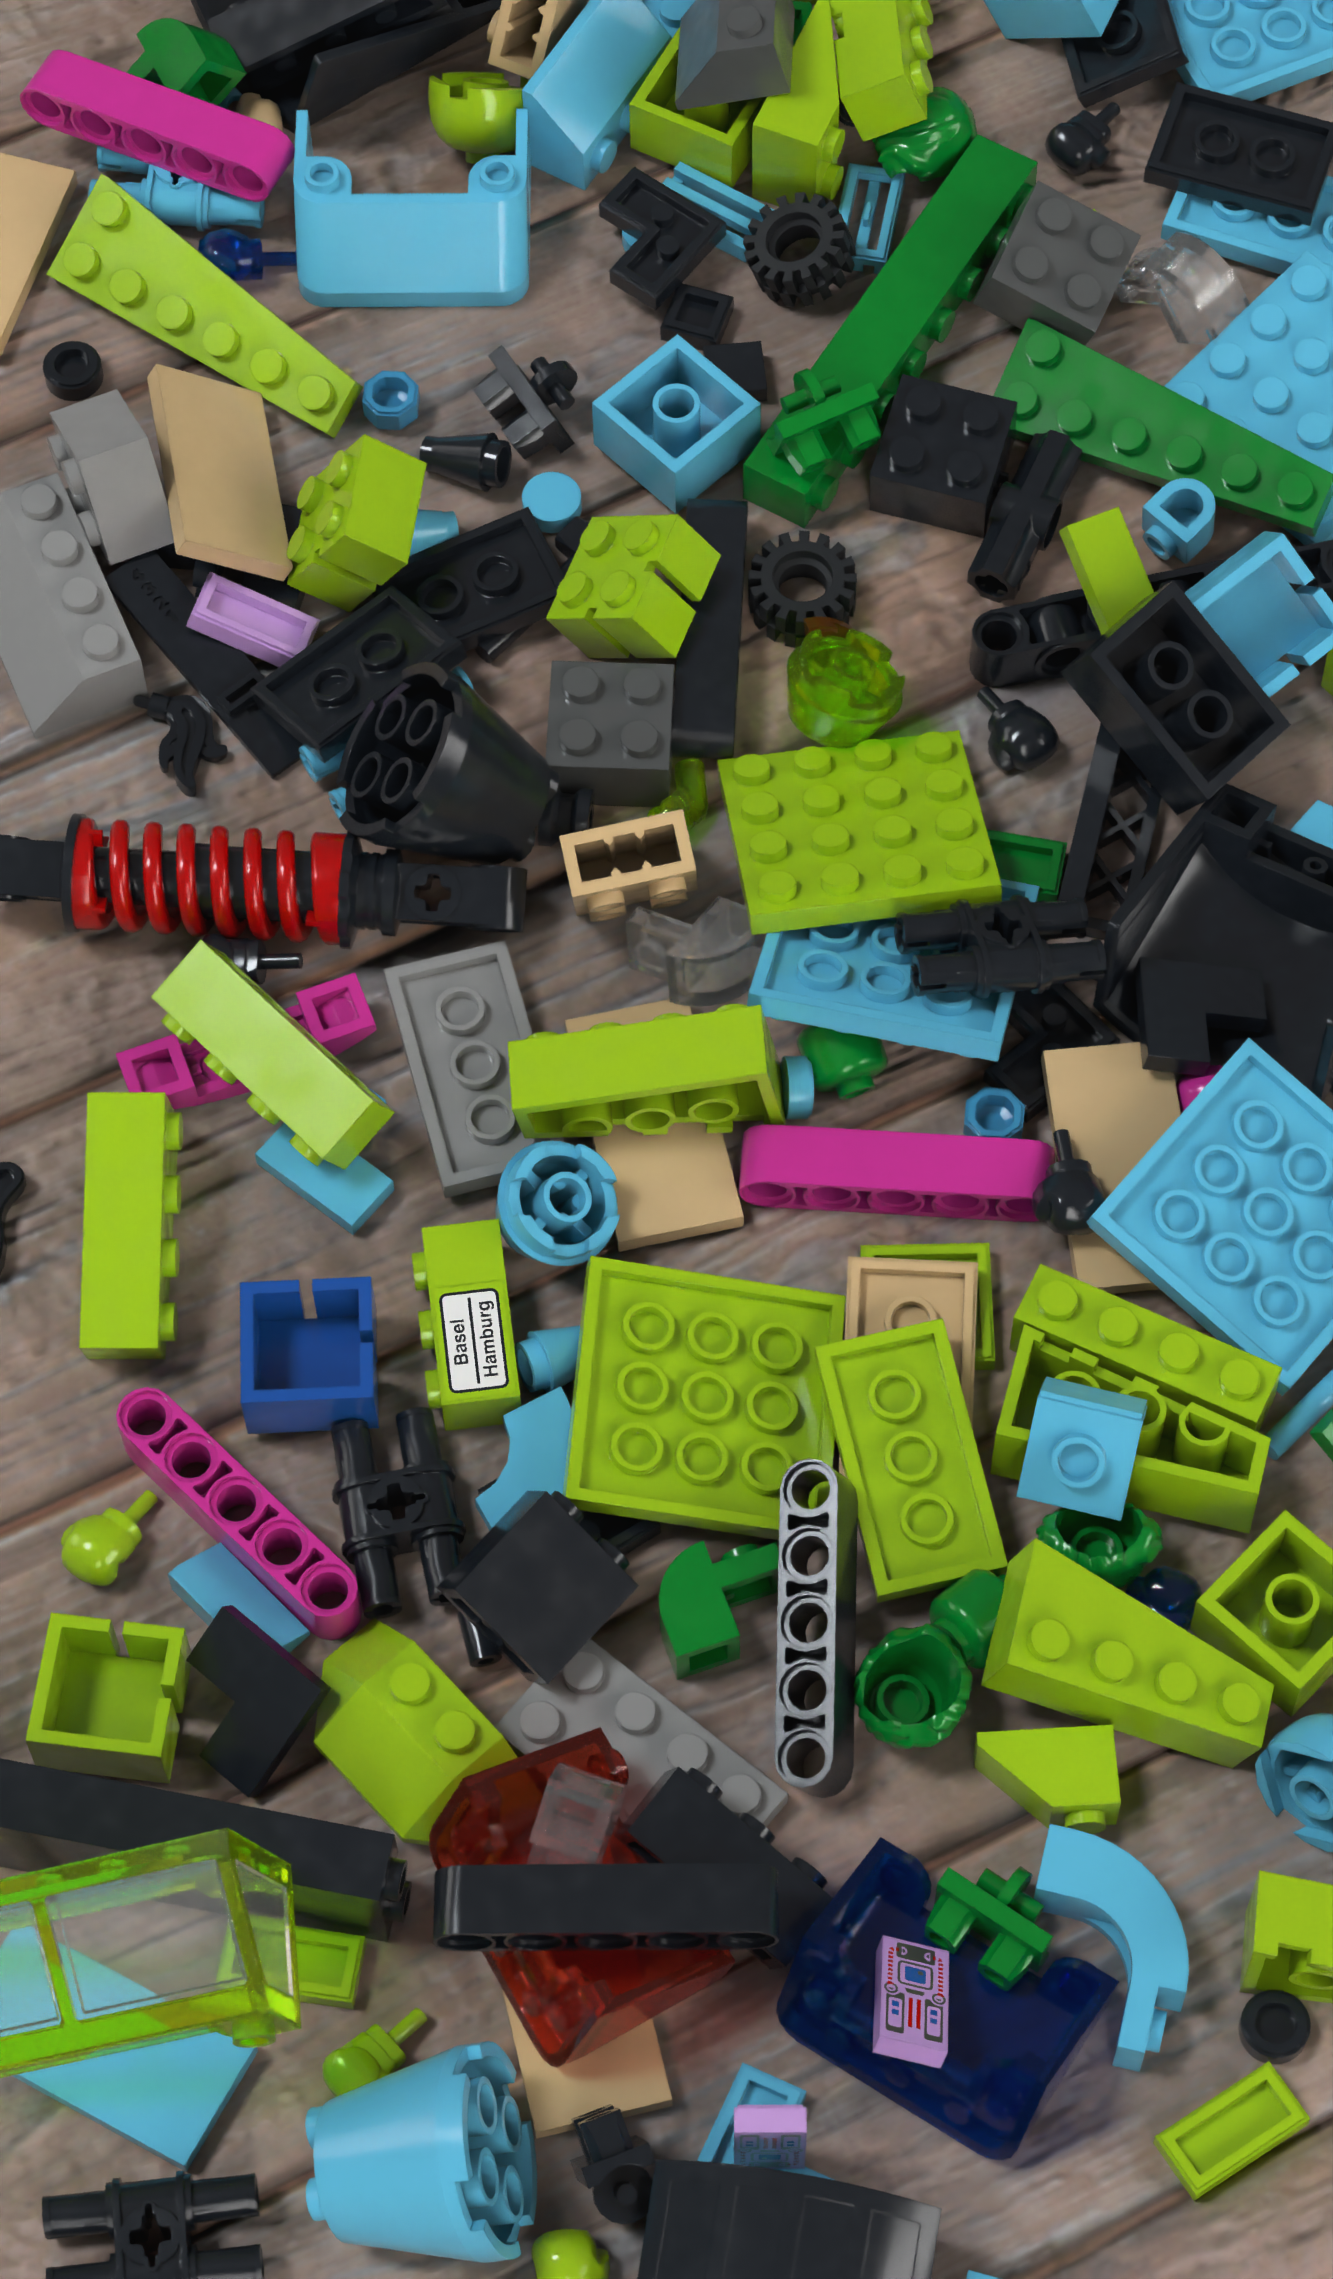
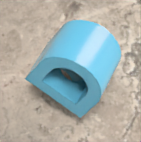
M1191 478L1173 480L1163 486L1142 507V529L1145 531L1143 539L1149 549L1163 560H1168L1174 555L1186 565L1209 543L1213 536L1215 498L1212 491L1198 480Z

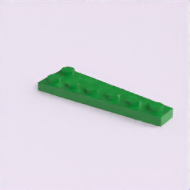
M1027 319L993 395L1018 402L1015 439L1030 443L1035 433L1043 434L1049 430H1054L1068 435L1071 441L1082 449V461L1160 487L1180 478L1195 479L1204 483L1212 491L1215 505L1315 537L1333 496L1332 473L1034 319Z

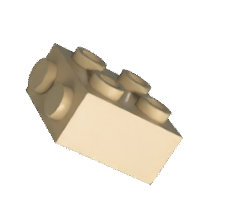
M502 0L500 10H497L493 15L488 27L487 41L492 45L487 63L531 79L589 0Z
M683 809L559 836L576 915L589 914L591 922L606 921L627 914L626 905L649 900L653 909L678 905L688 900L686 892L698 890L697 871Z

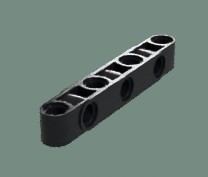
M1333 540L1299 547L1293 546L1315 577L1306 585L1323 588L1333 602ZM1227 559L1147 576L1154 592L1174 580L1185 593ZM1289 583L1294 589V591L1297 590L1300 586H1302L1299 584ZM1083 589L1053 594L1039 598L1036 601L993 609L980 615L975 620L971 636L969 663L970 671L974 678L981 684L992 688L1007 687L1046 678H1064L1060 672L1102 636ZM998 646H999V647H1002V648H1006V650H1004V651H996V650L990 649V647H998Z

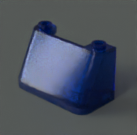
M880 1837L803 1936L777 2001L776 2013L779 2022L785 2031L797 2042L974 2152L994 2160L1011 2158L1034 2127L1109 2005L1119 1981L1087 1961L1073 1957H1063L1056 1959L1050 1965L1042 1979L1027 1971L1008 1991H1004L984 1978L977 1970L978 1963L989 1949V1946L968 1934L956 1953H949L948 2053L941 2069L873 2053L876 1950L882 1936L885 1935L941 1949L924 1936L925 1925L931 1914V1911L925 1908L931 1895L932 1887L929 1874L916 1857Z

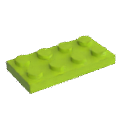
M943 1318L816 1346L815 1359L845 1477L851 1481L857 1493V1525L877 1603L949 1587L953 1582L964 1577L974 1569L991 1571L997 1576L999 1574H1006L1008 1562Z

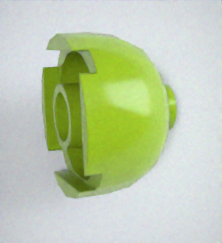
M447 72L442 73V80L433 75L430 76L428 85L429 114L438 137L449 147L465 151V161L474 164L488 156L515 151L516 109H523L522 89L530 79L521 76L520 87L509 86V81L504 80V73Z

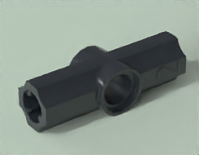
M1049 430L1043 434L1035 433L1012 482L1005 481L1000 487L989 515L987 533L968 570L967 583L972 585L979 592L980 596L998 603L1006 599L1014 600L1021 589L1025 577L1029 573L1038 550L1045 551L1049 546L1060 519L1063 506L1062 500L1080 465L1082 449L1077 447L1068 435L1054 430Z

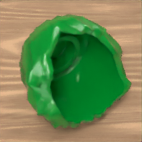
M933 87V92L927 94L926 120L873 138L872 141L879 155L878 161L882 163L883 169L889 178H893L896 174L907 173L916 176L922 182L948 175L977 135L973 112L962 97L944 87Z
M1125 1502L1121 1521L1072 1509L1060 1508L1054 1513L1046 1515L1042 1519V1524L1036 1529L1038 1540L1116 1588H1121L1136 1580L1138 1575L1142 1573L1144 1566L1147 1563H1151L1159 1551L1163 1549L1162 1530L1159 1524L1154 1519L1147 1517L1142 1510L1134 1507L1133 1503Z
M927 1623L920 1627L897 1628L888 1633L876 1648L869 1650L855 1676L852 1692L855 1697V1704L859 1708L858 1717L864 1722L867 1731L873 1733L877 1740L897 1749L933 1747L951 1735L960 1721V1717L966 1711V1703L969 1701L970 1692L972 1691L973 1676L967 1667L965 1658L952 1645L946 1631Z

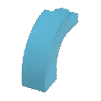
M1050 1824L1034 1899L1045 1906L1042 1912L1084 1922L1101 1932L1116 1948L1126 1972L1127 1995L1112 2066L1140 2072L1145 2050L1159 2053L1167 2011L1154 2009V2007L1181 2012L1185 1999L1189 1976V1956L1181 1920L1173 1902L1159 1881L1140 1861L1127 1851L1096 1835Z

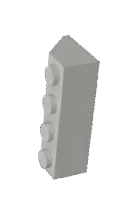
M58 472L0 493V658L35 739L134 704L133 699L137 695L149 697L141 658Z

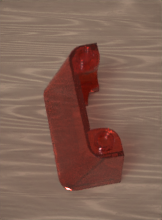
M601 1727L464 1777L436 1819L429 1834V1848L436 1869L439 1870L443 1867L455 1865L645 1863L614 1837L615 1833L623 1825L616 1809L624 1798L625 1786L629 1781L628 1767L619 1751L612 1748ZM730 1950L482 1952L534 2047L544 2061L550 2066L557 2068L588 2055L723 1978L736 1962Z

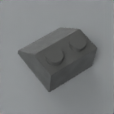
M695 0L681 18L675 93L677 109L684 110L790 93L795 14L792 0Z

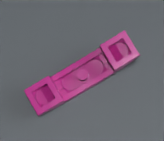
M355 972L296 992L298 1004L285 1009L334 1056L354 1046L377 1030ZM172 1034L116 1053V1058L129 1092H165L173 1109L216 1102L251 1092L238 1079L233 1085H230L212 1071L203 1061L210 1052L196 1039L191 1045L186 1043L179 1044L177 1036Z

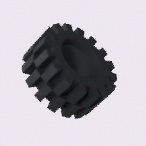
M805 192L795 193V203L790 204L785 195L776 198L779 208L772 211L766 204L759 210L763 221L760 222L752 218L748 225L752 235H744L743 241L746 249L744 254L748 265L763 292L766 291L769 299L776 303L781 297L785 306L795 307L796 299L800 297L804 307L814 305L812 295L819 292L823 300H826L833 296L829 286L833 283L841 289L847 282L842 271L852 273L855 266L851 256H856V248L846 223L839 213L837 206L831 201L826 204L821 195L814 193L809 202ZM805 238H817L820 240L816 249L805 258L792 262L780 260L781 254L792 243Z
M799 531V541L793 542L789 532L780 534L778 547L770 540L762 545V556L755 553L751 561V570H749L748 577L750 614L754 613V624L759 630L767 625L766 637L774 642L782 633L785 634V646L795 648L796 638H805V647L807 648L804 618L830 617L849 625V616H854L857 585L855 563L852 556L845 558L846 548L839 542L829 549L830 537L822 533L819 534L817 542L809 541L810 531ZM805 577L822 583L825 587V593L811 601H795L783 596L779 588L787 580Z

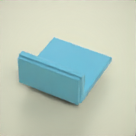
M1046 1376L1037 1397L1016 1497L1121 1521L1140 1433L1148 1407L1146 1406L1147 1400Z

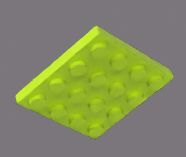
M959 730L948 732L932 731L922 735L883 740L868 739L859 743L826 747L810 746L794 751L761 755L746 754L737 758L717 760L718 779L751 935L896 917L897 913L901 912L908 914L949 909L952 903H956L960 899L967 900L969 904L1002 901L1001 880Z
M590 1256L586 1266L563 1495L579 1510L779 1540L780 1486L788 1468L796 1462L808 1458L821 1460L833 1468L835 1434L815 1359V1347L843 1341L846 1296ZM829 1481L821 1482L812 1489L808 1499L809 1509L818 1508L826 1501L830 1492Z

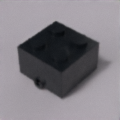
M902 374L869 475L870 510L984 538L991 508L1000 489L999 484L1001 483L1002 486L1009 479V473L1005 472L1016 438L1018 402Z

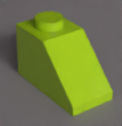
M1113 1724L976 1732L973 1754L974 1768L1048 1829L1050 1824L1089 1834H1096L1104 1831L1106 1825H1116L1121 1797Z

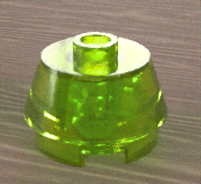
M820 629L810 632L803 639L801 646L797 647L790 654L787 661V711L792 723L810 739L829 747L851 748L864 740H868L897 714L902 705V689L905 683V676H898L895 669L889 663L893 654L892 651L877 639L854 629H848L845 638L836 636L823 637Z

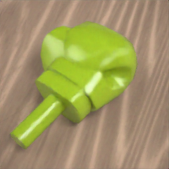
M146 1490L124 1513L109 1507L101 1515L87 1516L70 1525L64 1531L61 1538L63 1546L61 1557L64 1567L72 1575L86 1583L97 1586L110 1585L118 1575L119 1564L124 1563L135 1550V1547L142 1541L141 1531L136 1524L158 1502L156 1495Z
M415 2008L388 2033L378 2024H373L365 2032H361L341 2048L332 2051L325 2058L322 2066L323 2080L330 2091L337 2097L396 2072L406 2062V2055L399 2046L427 2021L426 2015L419 2008Z
M572 2228L551 2230L534 2240L531 2255L537 2279H609L610 2262L608 2251L597 2248L594 2237L587 2230Z

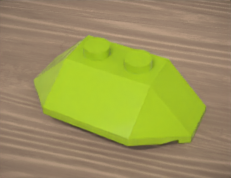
M374 1618L323 1660L321 1680L330 1686L331 1690L317 1709L314 1746L402 1842L450 1849L481 1850V1853L502 1855L552 1811L550 1804L504 1736L412 1639Z

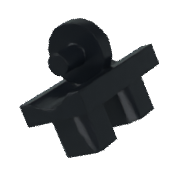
M502 345L489 354L488 357L496 366V369L475 386L473 391L495 420L519 402L524 405L526 410L501 428L524 460L550 443L555 446L560 454L575 444L548 407V405L556 403L561 410H567L574 404L575 399L570 392L576 385L578 376L572 365L567 361H556L549 364L545 357H538L530 365V368L535 373L530 381Z
M612 2104L571 2119L584 2155L572 2159L570 2162L577 2181L588 2189L592 2188L593 2201L599 2213L611 2222L619 2224L635 2223L646 2216L653 2180L644 2167L656 2163L649 2142L637 2135L630 2137L621 2110L619 2108L614 2109Z

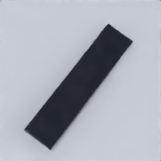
M155 550L133 557L105 577L111 593L272 779L300 760L299 747L303 746V744L259 707L251 694L250 688L265 677L241 650L186 627L197 599Z

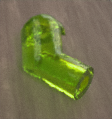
M693 758L676 763L675 779L677 791L663 799L660 806L651 808L647 817L683 809L688 831L705 819L709 809L705 765L701 760Z

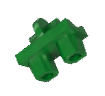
M806 368L794 374L793 381L796 392L780 398L781 406L787 415L802 408L804 411L776 422L774 425L775 434L766 439L773 456L784 452L797 474L803 477L821 469L830 462L832 457L821 437L826 433L837 429L849 455L870 448L878 442L881 432L873 412V407L880 397L871 381L826 401L827 397L841 392V386L837 377L833 375L818 381L814 373Z
M1021 1866L1015 1870L1008 1881L986 1868L976 1885L948 1867L937 1883L935 1905L924 1931L926 1939L952 1954L956 1953L971 1930L992 1942L978 1963L977 1970L984 1978L1004 1991H1008L1026 1974L1029 1968L1037 1973L1049 1957L1050 1953L1047 1950L1053 1940L1052 1935L1034 1924L1045 1906L1025 1893L1033 1875Z

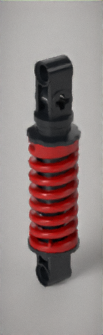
M74 813L70 818L64 842L31 840L26 837L0 835V901L26 902V900L61 902L63 922L67 932H79L80 929L103 930L116 917L119 926L123 930L134 933L141 930L149 918L152 928L159 934H171L177 929L182 920L186 931L195 937L206 935L215 922L218 931L227 939L241 936L247 924H249L252 934L262 941L274 938L280 925H282L285 936L292 943H301L307 940L313 927H316L320 939L325 944L340 945L341 949L352 948L359 929H379L382 936H396L400 923L467 927V929L487 932L523 933L527 869L499 865H472L471 867L404 863L400 849L387 848L384 854L363 852L360 837L349 831L347 833L315 832L311 836L310 851L295 850L296 836L291 830L283 829L277 835L276 849L262 848L261 830L250 827L244 832L243 847L229 846V830L225 826L217 825L213 827L209 844L196 843L195 826L184 823L177 830L176 851L162 850V825L159 822L151 821L144 827L143 849L129 848L130 825L126 820L117 819L112 823L109 841L108 836H103V830H98L94 819L86 817L85 814ZM440 879L441 886L446 891L451 892L450 900L439 902L438 911H430L429 904L419 898L421 890L431 889L432 880Z

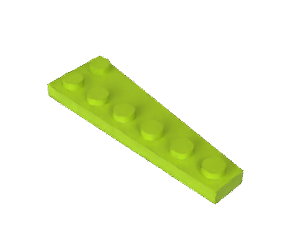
M103 174L100 175L46 275L241 386L261 393L264 399L335 438L363 386L305 338L295 332L275 313L260 303L234 279L208 260L188 241L179 236L118 183Z

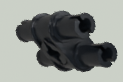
M1013 895L1010 900L970 904L967 900L960 899L956 903H952L949 909L908 914L901 912L896 915L897 924L894 926V936L900 954L936 949H953L954 951L950 954L914 955L912 957L913 966L910 968V978L913 992L917 997L924 996L925 994L968 991L972 996H976L979 999H987L990 993L1031 990L1034 994H1042L1050 988L1051 984L1082 980L1100 981L1103 980L1105 975L1103 970H1106V954L1101 940L1092 939L1088 942L1047 944L1046 942L1051 939L1085 938L1087 934L1085 928L1088 927V911L1086 903L1081 897L1074 898L1073 900L1030 902L1026 897Z
M428 1407L410 1408L396 1415L395 1419L404 1465L402 1469L378 1473L369 1425L366 1421L350 1420L341 1422L331 1428L339 1478L334 1484L331 1495L333 1502L339 1506L345 1542L342 1544L341 1551L348 1563L355 1566L363 1613L368 1619L387 1618L402 1611L394 1557L416 1551L420 1552L430 1603L434 1606L452 1605L436 1587L462 1561L459 1544L464 1540L466 1526L462 1520H459L452 1483L455 1481L456 1473L449 1462L442 1458L432 1409ZM405 1505L406 1517L400 1520H393L392 1507Z
M176 2171V2177L122 2183L121 2178H113L112 2182L106 2183L105 2190L43 2196L42 2219L44 2234L47 2240L109 2233L110 2240L114 2239L115 2253L110 2254L109 2261L46 2268V2279H265L261 2244L198 2251L197 2244H192L191 2231L197 2230V2223L260 2216L256 2174L193 2180L191 2173L185 2174V2171ZM153 2217L165 2239H169L159 2243L154 2267L142 2245L137 2244L148 2240Z

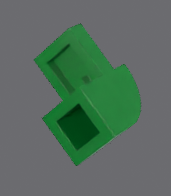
M172 18L155 20L147 24L136 34L145 51L126 72L217 106L220 105L247 74L234 49L225 38L216 33Z
M702 1540L681 1552L669 1565L662 1579L659 1592L660 1632L677 1680L740 1659V1633L730 1608L778 1592L779 1550L776 1542L760 1548L756 1544L738 1546L725 1553L721 1557V1561L712 1564L705 1543Z

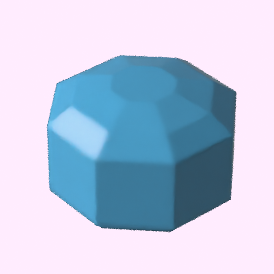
M379 372L364 384L362 398L364 416L377 429H403L418 418L420 404L419 386L405 372Z
M984 1087L966 1100L963 1134L965 1136L1022 1139L1025 1105L1009 1089Z

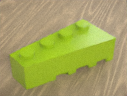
M87 1092L79 1348L87 1359H165L166 1341H176L177 1304L176 1302H169L170 1277H178L180 1262L178 1238H173L174 1214H179L181 1209L180 1175H176L178 1150L182 1149L183 1118L181 1112L174 1111L165 1092Z
M1034 1538L1008 1563L1002 1599L993 1629L981 1686L1098 1725L1113 1724V1730L1231 1769L1262 1748L1274 1689L1273 1683L1037 1538Z

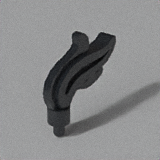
M153 692L151 697L135 696L133 699L135 706L147 709L148 716L166 720L170 726L169 732L162 739L159 746V765L161 771L168 773L169 763L173 761L174 779L177 786L186 796L195 797L196 783L194 777L201 758L207 762L216 763L224 760L228 754L227 746L219 745L214 740L213 721L209 708L204 701L194 695L170 697Z

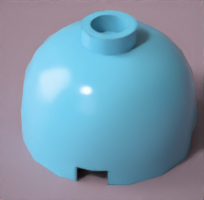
M1318 1713L1305 1716L1291 1723L1271 1739L1267 1748L1259 1755L1255 1763L1256 1780L1267 1806L1276 1817L1285 1809L1306 1826L1293 1832L1304 1842L1326 1852H1333V1714Z

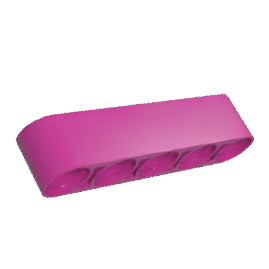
M53 50L20 94V102L27 114L46 127L253 202L264 201L269 196L294 159L295 148L291 140L280 129L270 124L64 50Z
M775 1124L757 1125L745 1130L742 1137L739 1195L744 1201L763 1207L1035 1222L1039 1220L1032 1210V1195L1038 1184L1046 1179V1170L1055 1163L1056 1153L1049 1144L1030 1139Z
M149 1387L135 1389L127 1394L118 1405L116 1418L125 1451L130 1459L217 1543L221 1542L311 1633L321 1639L337 1640L354 1632L361 1620L362 1607L357 1580L351 1569L167 1394L159 1389ZM148 1420H158L165 1423L154 1434L141 1435L134 1432L141 1423ZM201 1462L209 1466L207 1471L199 1477L186 1478L179 1475L182 1468L190 1463ZM247 1505L255 1509L250 1517L242 1521H229L223 1517L234 1506ZM292 1548L300 1552L298 1558L290 1564L276 1565L268 1561L271 1555L279 1549ZM335 1591L347 1596L341 1605L333 1609H321L314 1605L316 1599L326 1592Z

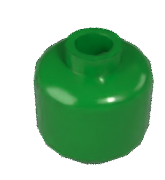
M807 1025L798 1034L796 1039L801 1056H807L808 1060L811 1061L814 1089L821 1092L837 1091L839 1100L855 1098L873 1090L875 1084L872 1078L879 1075L888 1064V1057L882 1040L852 1033H840L832 1029Z
M983 1569L971 1570L964 1577L953 1582L934 1598L929 1609L931 1625L948 1633L952 1645L961 1652L968 1667L975 1669L985 1668L993 1629L1002 1599L1006 1574H999L997 1576L991 1571Z

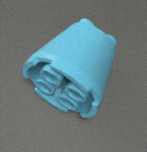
M490 2041L458 2045L332 2098L323 2106L311 2107L307 2112L305 2121L307 2139L313 2149L315 2177L310 2178L306 2185V2203L311 2218L314 2221L326 2220L335 2237L341 2242L481 2263L518 2258L521 2255L519 2241H517L520 2226L534 2225L537 2204V2163L531 2120L521 2122L518 2106L511 2096L507 2085L515 2083L517 2072L504 2050L496 2043Z

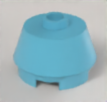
M552 1140L537 1142L523 1148L506 1165L498 1186L495 1215L496 1219H499L502 1237L520 1255L546 1264L572 1266L588 1261L590 1256H596L607 1245L620 1218V1214L617 1215V1197L613 1186L617 1179L613 1170L597 1152L583 1144L573 1145L567 1142Z

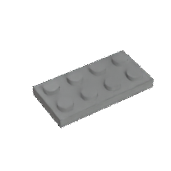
M505 940L384 969L386 986L445 1198L499 1185L501 1175L511 1158L531 1144L552 1140L564 1142L562 1137L525 1139L512 1111L508 1042L527 1039L528 1036L532 1035V1031Z
M591 1639L588 1640L549 1684L533 1682L494 1726L504 1736L518 1758L614 1834L663 1773L676 1767H680L686 1773L690 1768L699 1770L721 1789L723 1794L718 1800L738 1817L743 1812L748 1813L766 1827L788 1802V1793Z

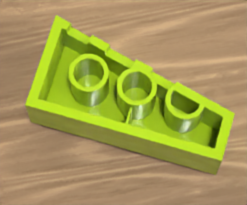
M829 0L831 17L839 39L834 40L840 99L863 142L926 120L927 94L933 92V82L927 67V60L933 58V48L927 33V26L933 24V14L928 0Z
M728 1004L719 1007L714 1012L686 1016L679 1013H666L655 1017L652 1021L625 1025L605 1022L596 1024L589 1030L564 1034L549 1031L538 1032L528 1036L527 1039L508 1042L512 1111L525 1139L608 1136L613 1130V1125L625 1124L631 1130L643 1132V1135L668 1134V1128L674 1123H706V1133H732L733 1121L763 1120V1125H786L780 1061L761 1005Z
M1024 1324L995 1434L990 1474L1020 1481L1037 1397L1046 1376L1147 1400L1146 1406L1148 1407L1140 1433L1125 1502L1133 1503L1136 1508L1250 1534L1270 1446V1437L1194 1402H1191L1188 1406L1182 1405L1159 1394L1158 1385L1138 1376H1135L1133 1381L1098 1366L1099 1358L1078 1348H1074L1072 1353L1044 1341L1045 1333Z
M1259 1870L1245 1913L1240 1992L1258 1994L1266 1990H1282L1301 2000L1333 2003V1885Z

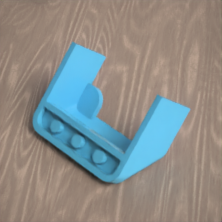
M528 108L516 109L515 155H493L478 161L469 172L468 193L352 194L351 172L342 161L328 156H314L308 110H296L293 176L296 259L299 290L306 301L319 307L508 306L524 297L529 288L531 153Z

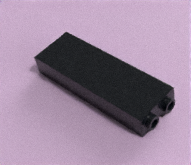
M0 1758V1867L327 1931L365 1936L368 1939L384 1942L389 1940L393 1921L403 1923L406 1918L412 1882L406 1881L407 1860L397 1858L398 1848L395 1834Z

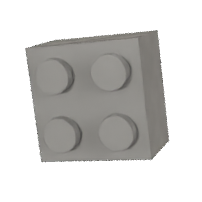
M115 389L49 412L56 434L47 437L48 446L58 471L64 472L69 486L65 490L91 548L99 545L109 564L113 565L174 543L169 509L148 437L119 391Z

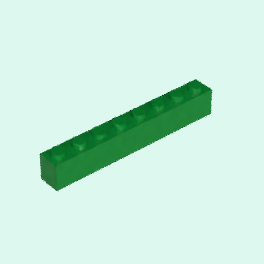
M977 134L810 369L818 381L833 375L837 377L841 386V392L827 397L826 401L872 381L880 397L873 407V412L878 425L881 427L886 425L902 374L919 378L925 366L927 352L935 341L942 343L947 338L955 321V311L963 300L970 302L978 293L984 278L985 268L992 259L994 260L1019 206L1036 184L1037 161ZM802 408L787 415L782 409L743 464V499L805 528L817 510L824 512L830 506L838 490L839 478L847 467L854 469L860 463L866 449L849 455L838 430L835 429L821 436L832 457L830 462L821 469L800 477L786 458L785 453L782 452L773 456L766 442L767 437L775 434L774 425L776 422L804 411Z

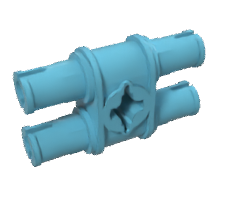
M97 145L99 172L116 171L147 174V178H143L141 183H116L159 217L166 225L196 227L197 231L200 232L211 229L212 225L263 227L265 200L261 202L249 201ZM98 179L90 181L88 197Z

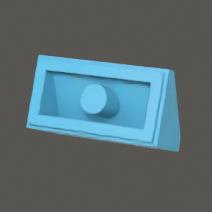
M221 1542L177 1565L168 1573L172 1590L208 1626L222 1606L233 1605L289 1653L310 1635V1631Z

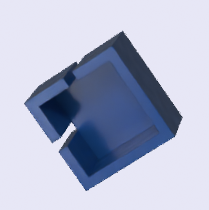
M371 1276L312 1279V1292L317 1318L305 1319V1308L299 1280L240 1282L241 1407L248 1434L329 1431L333 1426L350 1420H364L368 1423L369 1429L379 1428L378 1372L376 1362H378L377 1309Z

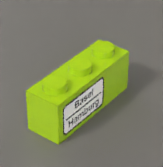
M499 1219L423 1227L421 1229L424 1251L411 1254L416 1291L428 1290L431 1310L418 1311L422 1350L435 1349L437 1369L425 1370L429 1408H442L445 1431L504 1424L503 1415L520 1407L521 1398Z

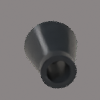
M495 433L446 437L426 436L420 448L419 460L427 463L425 470L427 472H434L488 492L492 487L502 488L506 484L511 469L512 452L510 443L506 440H498Z

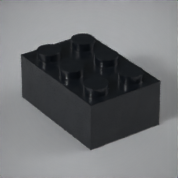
M1174 580L1140 601L1060 672L1176 815L1209 800L1291 725Z

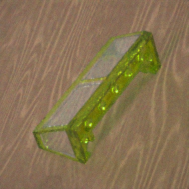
M228 1827L0 1879V2078L214 2032L232 2037V2043L237 2047H263L276 2041L275 2034L301 2029L291 1864Z

